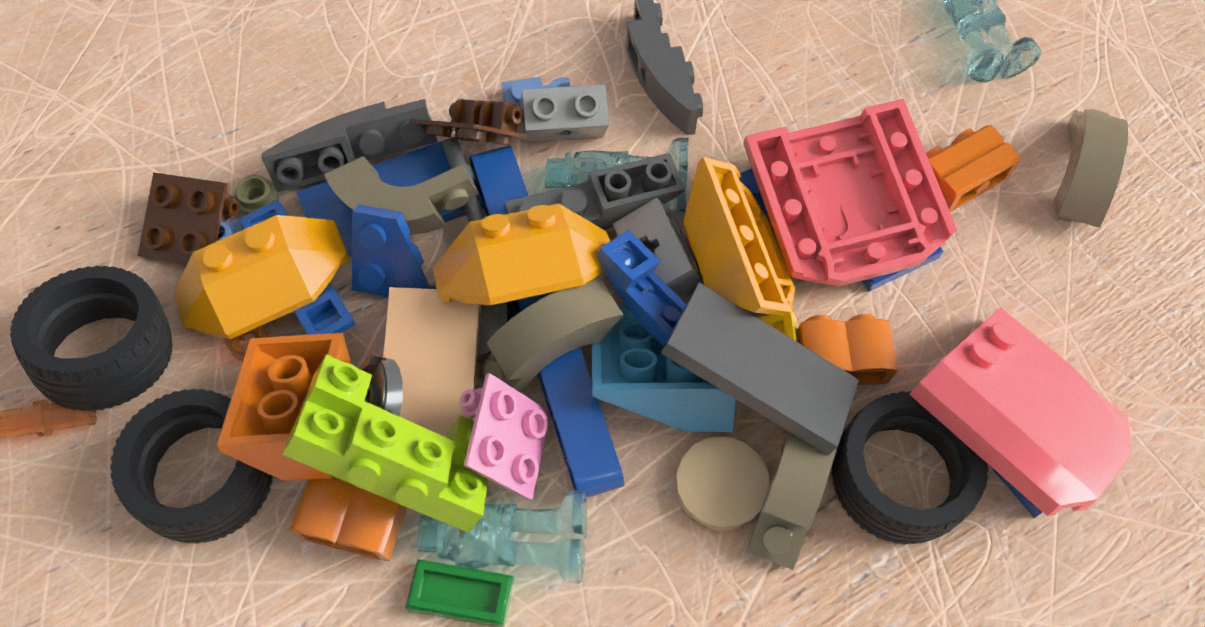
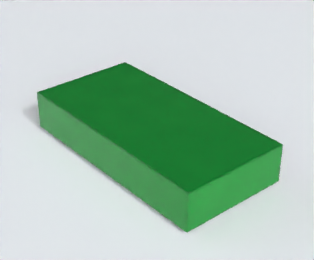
M417 559L405 608L409 612L493 627H505L514 576Z

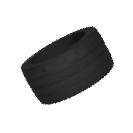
M114 266L76 268V270H69L66 273L50 278V280L43 282L41 286L36 287L33 292L28 294V297L18 306V310L15 312L14 319L11 322V342L17 359L31 382L51 402H55L57 405L67 409L71 408L72 410L80 411L104 410L105 408H113V406H119L124 402L137 398L141 393L146 392L149 387L151 388L155 381L157 382L160 379L159 377L163 375L168 362H170V355H172L173 344L170 326L156 294L148 283L141 277L139 278L137 274ZM104 318H126L135 321V325L124 339L104 352L85 358L61 359L54 356L56 349L64 339L85 324Z
M204 389L174 391L171 394L163 395L161 398H156L153 402H149L146 407L141 408L136 415L132 416L131 420L126 423V427L120 432V437L117 438L116 446L113 448L114 453L111 456L112 465H110L112 471L110 475L113 480L114 491L125 509L137 521L154 533L184 543L215 541L242 528L246 522L248 523L257 514V511L263 506V502L266 501L267 494L271 489L270 486L273 483V476L239 460H236L235 469L223 487L203 502L184 508H171L160 504L156 499L153 482L158 463L168 448L188 433L205 428L222 429L231 398L221 393Z
M912 391L886 394L862 408L852 418L842 433L832 464L834 490L843 509L847 511V515L856 524L858 523L860 528L868 531L867 533L873 534L879 539L882 538L884 541H892L897 544H917L931 541L954 529L977 506L986 488L987 474L989 472L988 464L909 395ZM901 430L916 434L931 444L944 460L950 478L949 495L944 503L936 508L919 510L900 505L882 493L869 476L863 455L864 446L871 435L879 431Z

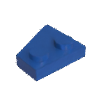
M358 205L352 211V291L389 297V287L436 289L435 285H429L421 268L424 260L418 247L410 239V229L402 212Z

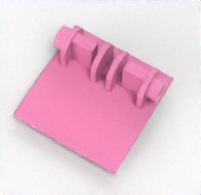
M488 373L486 374L483 388L468 389L460 397L459 403L464 414L469 417H475L464 466L527 500H532L551 412Z

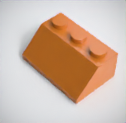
M329 333L250 338L217 443L219 451L283 481L333 478L329 474L283 456L282 453L304 403L314 373L325 355L327 354L342 362L352 364L343 334Z

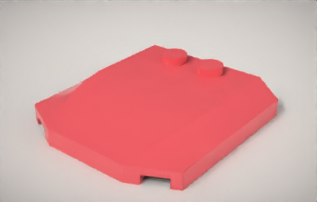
M904 99L866 107L861 115L790 133H788L785 126L747 135L744 139L743 145L791 278L840 287L917 267L957 230Z
M1001 307L945 356L909 394L1046 516L1056 515L1064 508L1071 507L1074 512L1088 509L1101 497L1132 454L1128 417L1093 389L1074 367Z

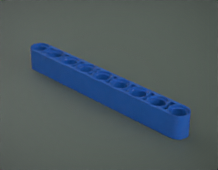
M511 145L470 155L471 166L477 180L478 190L484 201V209L487 216L493 214L505 215V201L528 196ZM554 292L514 300L518 313ZM579 347L558 357L537 374L548 410L551 412L552 423L578 501L624 487V478L619 459L597 398L592 397V380Z

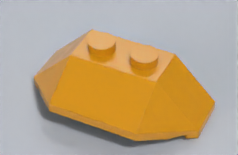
M703 157L697 164L683 224L690 241V247L702 274L704 286L740 308L755 313L787 317L793 312L792 303L795 287L766 215L751 191L739 180L741 175L735 165Z
M561 204L537 205L525 211L505 215L493 214L481 220L471 221L432 267L439 299L441 302L457 300L467 304L495 305L583 286L604 271L597 252L602 246L609 243L610 239L605 230Z
M275 215L194 251L173 292L182 326L187 331H198L231 340L315 302L331 282L339 266H343L350 258L338 225L334 220Z

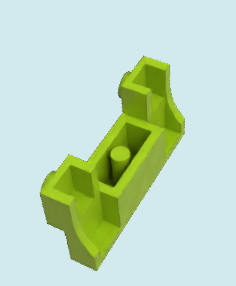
M326 354L314 373L304 403L289 434L282 455L470 533L483 517L488 478L464 466L474 421L459 415L448 430L446 437L365 402L372 375L356 368L352 364L342 362Z

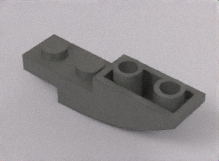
M634 0V21H627L626 50L631 66L644 91L659 111L686 135H693L696 131L697 119L703 116V102L700 93H694L692 87L694 85L692 62L685 61L682 46L670 47L668 33L661 32L660 27L663 24L660 3H654L653 0Z
M425 99L391 108H386L383 101L341 114L305 129L263 152L261 158L277 192L326 180L324 174L363 156L367 160L436 143L438 140L437 136L426 134L427 126L409 123L410 119L432 121Z
M666 153L589 172L587 182L505 201L504 212L505 214L529 210L537 205L561 204L601 229L606 230L614 227L613 223L656 197L663 204L683 194L685 187L671 154Z

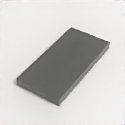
M698 283L661 351V354L825 454L830 455L838 447L859 380L703 284Z

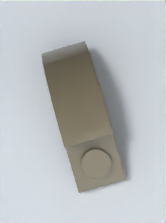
M1085 109L1084 112L1074 110L1068 123L1072 140L1070 158L1062 183L1054 198L1057 215L1100 228L1111 205L1122 173L1128 145L1127 120L1110 116L1098 110Z
M364 156L324 174L334 193L352 211L358 205H365L402 212L410 229V234H422L446 227L440 211L458 209L467 204L469 198L478 194L472 178L462 164L420 184L408 187H397L382 182L377 170Z
M601 279L591 280L583 286L556 291L519 312L488 340L487 345L491 350V354L479 367V370L484 379L486 374L490 373L521 393L544 367L558 357L576 348L599 343L621 319L623 313Z
M787 430L770 487L747 547L748 553L786 568L794 569L808 529H811L836 449L830 455H827Z

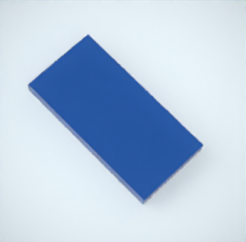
M445 140L372 165L377 170L382 182L397 187L414 186L450 170L442 145ZM327 181L297 191L296 193L306 218L334 220L338 225L349 257H352V210L334 193ZM475 185V187H476V189H477V191H478V194H477V195H478V198H479L481 207H482V209H483V208H484V201H483V199H482V196H481V194H480V192H479L477 186ZM463 206L454 210L445 209L440 211L444 223L466 215Z

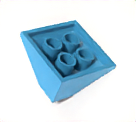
M618 305L623 316L599 343L592 344V397L685 432H733L736 399L661 354L664 346L647 331L626 305Z

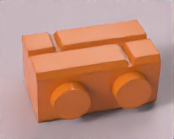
M986 125L975 132L971 128L966 129L953 140L949 147L942 149L940 146H936L926 153L950 212L1007 180L1021 160L1020 154L1008 142L1005 143L1003 141V136L992 125Z

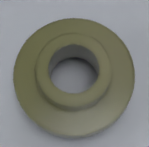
M250 175L239 181L235 189L234 199L238 200L240 211L248 215L278 200V192L270 180L259 175ZM256 196H261L258 199L252 200Z

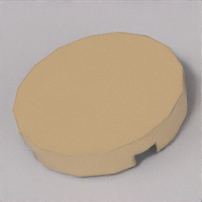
M728 436L709 437L694 444L681 458L675 477L676 497L684 512L691 519L706 525V528L715 531H734L752 523L759 515L770 487L769 471L760 454L746 442Z

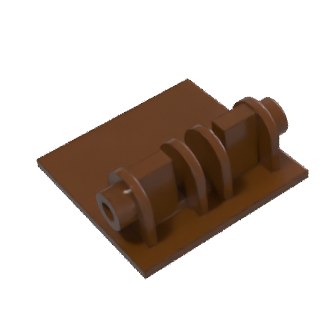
M458 99L449 108L451 122L409 120V123L427 126L426 134L451 137L452 131H454V138L468 142H479V140H483L485 135V142L511 145V138L528 139L529 136L517 133L518 124L523 118V112L513 102Z
M153 172L138 256L187 265L194 251L217 242L221 219L227 220L232 216H236L240 210L238 200L226 193L228 184Z

